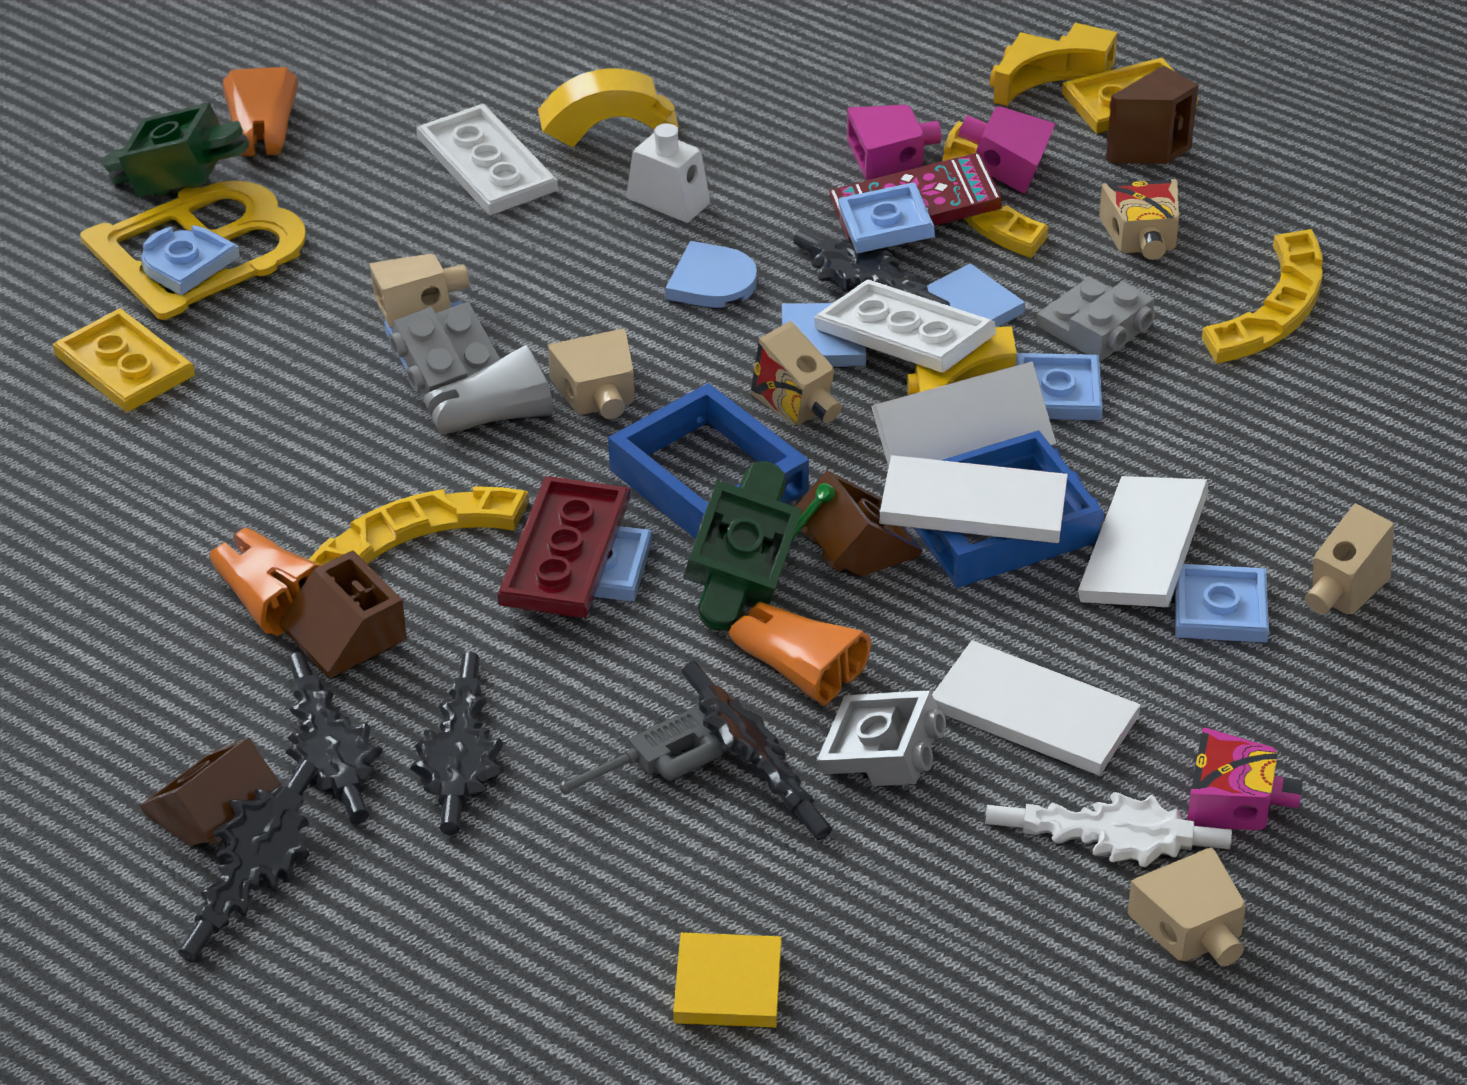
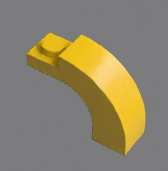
M600 69L576 76L552 92L538 109L542 131L572 148L593 125L612 117L633 118L654 130L660 124H673L679 128L673 103L665 96L656 94L653 78L627 69Z

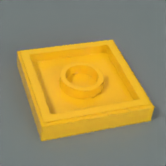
M680 933L673 1009L674 1023L776 1028L781 936Z

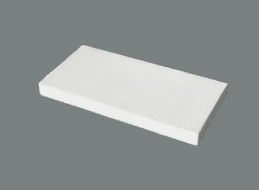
M485 104L477 105L417 127L418 139L489 216L558 191L557 179Z
M868 279L814 316L815 328L817 330L944 373L996 334L995 321Z
M1033 361L871 406L888 466L891 455L943 460L1038 430L1050 445L1056 444Z
M891 455L880 509L879 524L1059 543L1067 474Z
M1121 476L1078 589L1080 602L1168 607L1209 492L1207 479Z
M971 640L932 694L938 709H941L944 715L1099 776L1134 725L1140 713V704L973 640Z

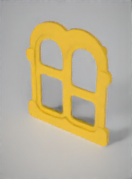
M224 181L202 188L186 187L180 190L178 198L114 225L110 223L95 225L83 230L80 234L82 243L161 320L176 316L184 312L188 305L256 275L266 276L275 272L277 266L300 256V250L306 239L305 226L295 213L285 208H280L277 198L270 190L259 184L247 181ZM221 199L237 200L246 208V212L241 218L215 230L205 227L191 213ZM171 220H176L185 230H192L191 226H199L229 241L253 230L261 229L270 231L279 238V244L271 252L235 268H223L183 295L168 293L160 284L147 276L143 270L142 261L134 260L118 243Z

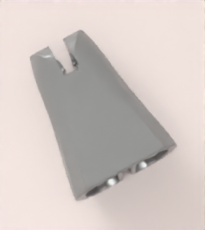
M528 345L517 349L470 376L425 394L423 398L425 406L432 416L438 432L441 434L455 433L499 420L552 416L554 411L548 382Z

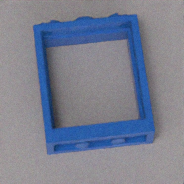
M709 383L608 437L610 471L695 539L708 502L664 469L649 455L707 423L756 461L772 462L779 466L785 474L786 481L780 502L789 504L809 491V459Z
M1038 430L941 461L1067 474L1059 543L993 537L970 544L960 532L914 528L956 588L1096 544L1100 534L1101 523L1104 521V512L1098 505V499L1092 498L1084 488L1079 475L1069 469L1061 459L1058 449L1053 448Z

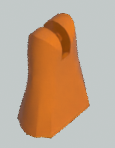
M287 67L231 70L223 79L222 88L231 121H239L243 128L242 134L246 135L250 143L246 151L240 154L242 157L256 156L257 140H264L267 156L280 155L285 143L289 115L299 84L296 75L291 73Z
M244 527L233 535L234 542L242 555L237 553L226 542H223L210 551L209 558L215 570L236 593L266 634L279 636L284 633L280 627V620L313 570L321 565L287 551L260 533Z
M758 602L749 611V616L741 617L732 625L728 632L730 639L738 647L776 669L797 688L822 706H826L839 694V691L842 689V682L845 684L851 683L865 669L871 649L870 636L863 631L812 620L762 602Z

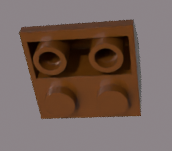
M1163 65L1112 95L1109 105L1110 117L1106 160L1110 163L1167 164L1192 148L1199 85Z
M354 550L315 568L280 620L281 629L328 679L407 639L403 600Z

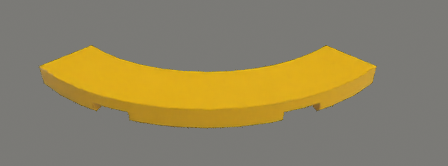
M957 121L950 131L944 145L942 161L976 152L977 144L958 137L963 122ZM1008 205L1002 206V209L964 218L970 226L986 238L1006 249L1029 258L1033 257L1048 237V225L1026 217Z
M1312 229L1274 235L1273 248L1279 259L1281 278L1271 294L1264 300L1261 308L1253 314L1247 312L1232 320L1203 327L1202 340L1216 364L1240 359L1276 344L1297 329L1308 317L1320 293L1323 273L1322 252Z
M480 486L473 487V492L445 494V489L396 500L352 521L350 529L335 539L329 538L309 560L323 565L354 550L368 564L382 553L401 543L434 532L476 527L515 531L529 503L528 491Z

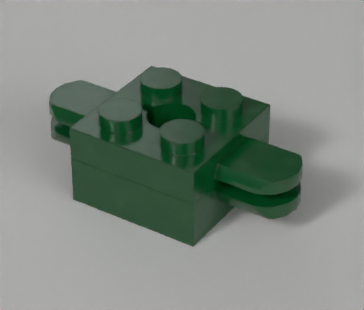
M209 102L141 119L124 148L111 151L103 158L102 164L105 170L109 172L108 176L113 185L130 181L137 197L149 194L161 196L175 188L183 186L196 188L208 181L209 175L219 160L239 156L246 151L250 143L246 135L242 134L243 128L239 121L220 125Z
M759 461L751 464L744 473L740 487L716 480L683 577V579L705 586L699 601L698 614L702 623L712 630H730L732 625L740 619L746 600L756 604L762 602L770 605L802 512L800 508L780 502L786 484L785 474L779 466L772 462Z

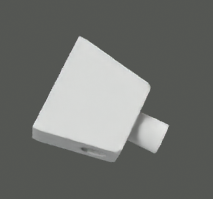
M658 125L655 128V133L635 148L632 153L627 199L688 223L710 204L701 151L697 147L679 141L678 128L675 125Z

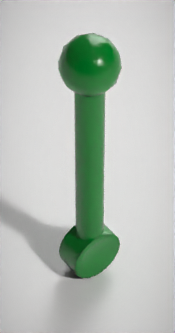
M822 483L817 487L816 498L800 516L792 540L822 503L830 502L835 495L833 486Z

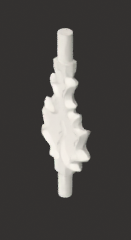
M1113 792L1110 796L1113 804L1094 803L1092 806L1095 811L1084 807L1080 812H1073L1055 803H1051L1047 809L1039 805L1026 804V809L987 805L985 824L1023 828V833L1033 835L1050 833L1054 843H1064L1072 839H1082L1084 844L1098 842L1093 849L1092 854L1094 856L1111 854L1109 858L1111 862L1137 860L1141 867H1147L1161 854L1175 858L1180 849L1192 850V845L1230 849L1232 830L1194 826V821L1183 820L1177 809L1171 811L1163 809L1153 795H1150L1146 800L1139 801L1124 796L1121 793Z

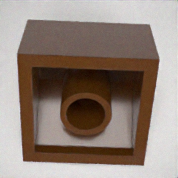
M828 470L795 506L802 509V515L816 498V489L820 484L827 483L834 487L835 495L830 502L822 503L802 528V531L807 537L823 548L822 558L839 572L847 569L862 577L917 558L923 551L904 526L879 524L882 504L881 497Z
M248 737L210 752L139 806L147 816L189 846L208 841L213 846L223 840L213 836L214 830L235 816L229 800H255L256 789L271 793L281 783Z

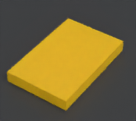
M1158 58L1066 81L1062 84V95L1091 129L1098 134L1108 131L1109 105L1112 95L1163 65L1171 70L1173 69L1163 58Z
M121 308L53 343L56 357L126 413L195 376L194 366L190 361Z

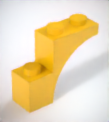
M1074 23L1067 36L1063 35L1060 41L1020 32L1012 46L1008 45L1006 47L1001 63L994 65L992 69L990 86L994 87L993 103L1008 106L1016 96L1034 86L1053 81L1074 80L1110 71L1115 64L1117 32Z
M1012 326L995 327L996 334L944 373L915 364V374L907 375L908 395L1016 366V347Z

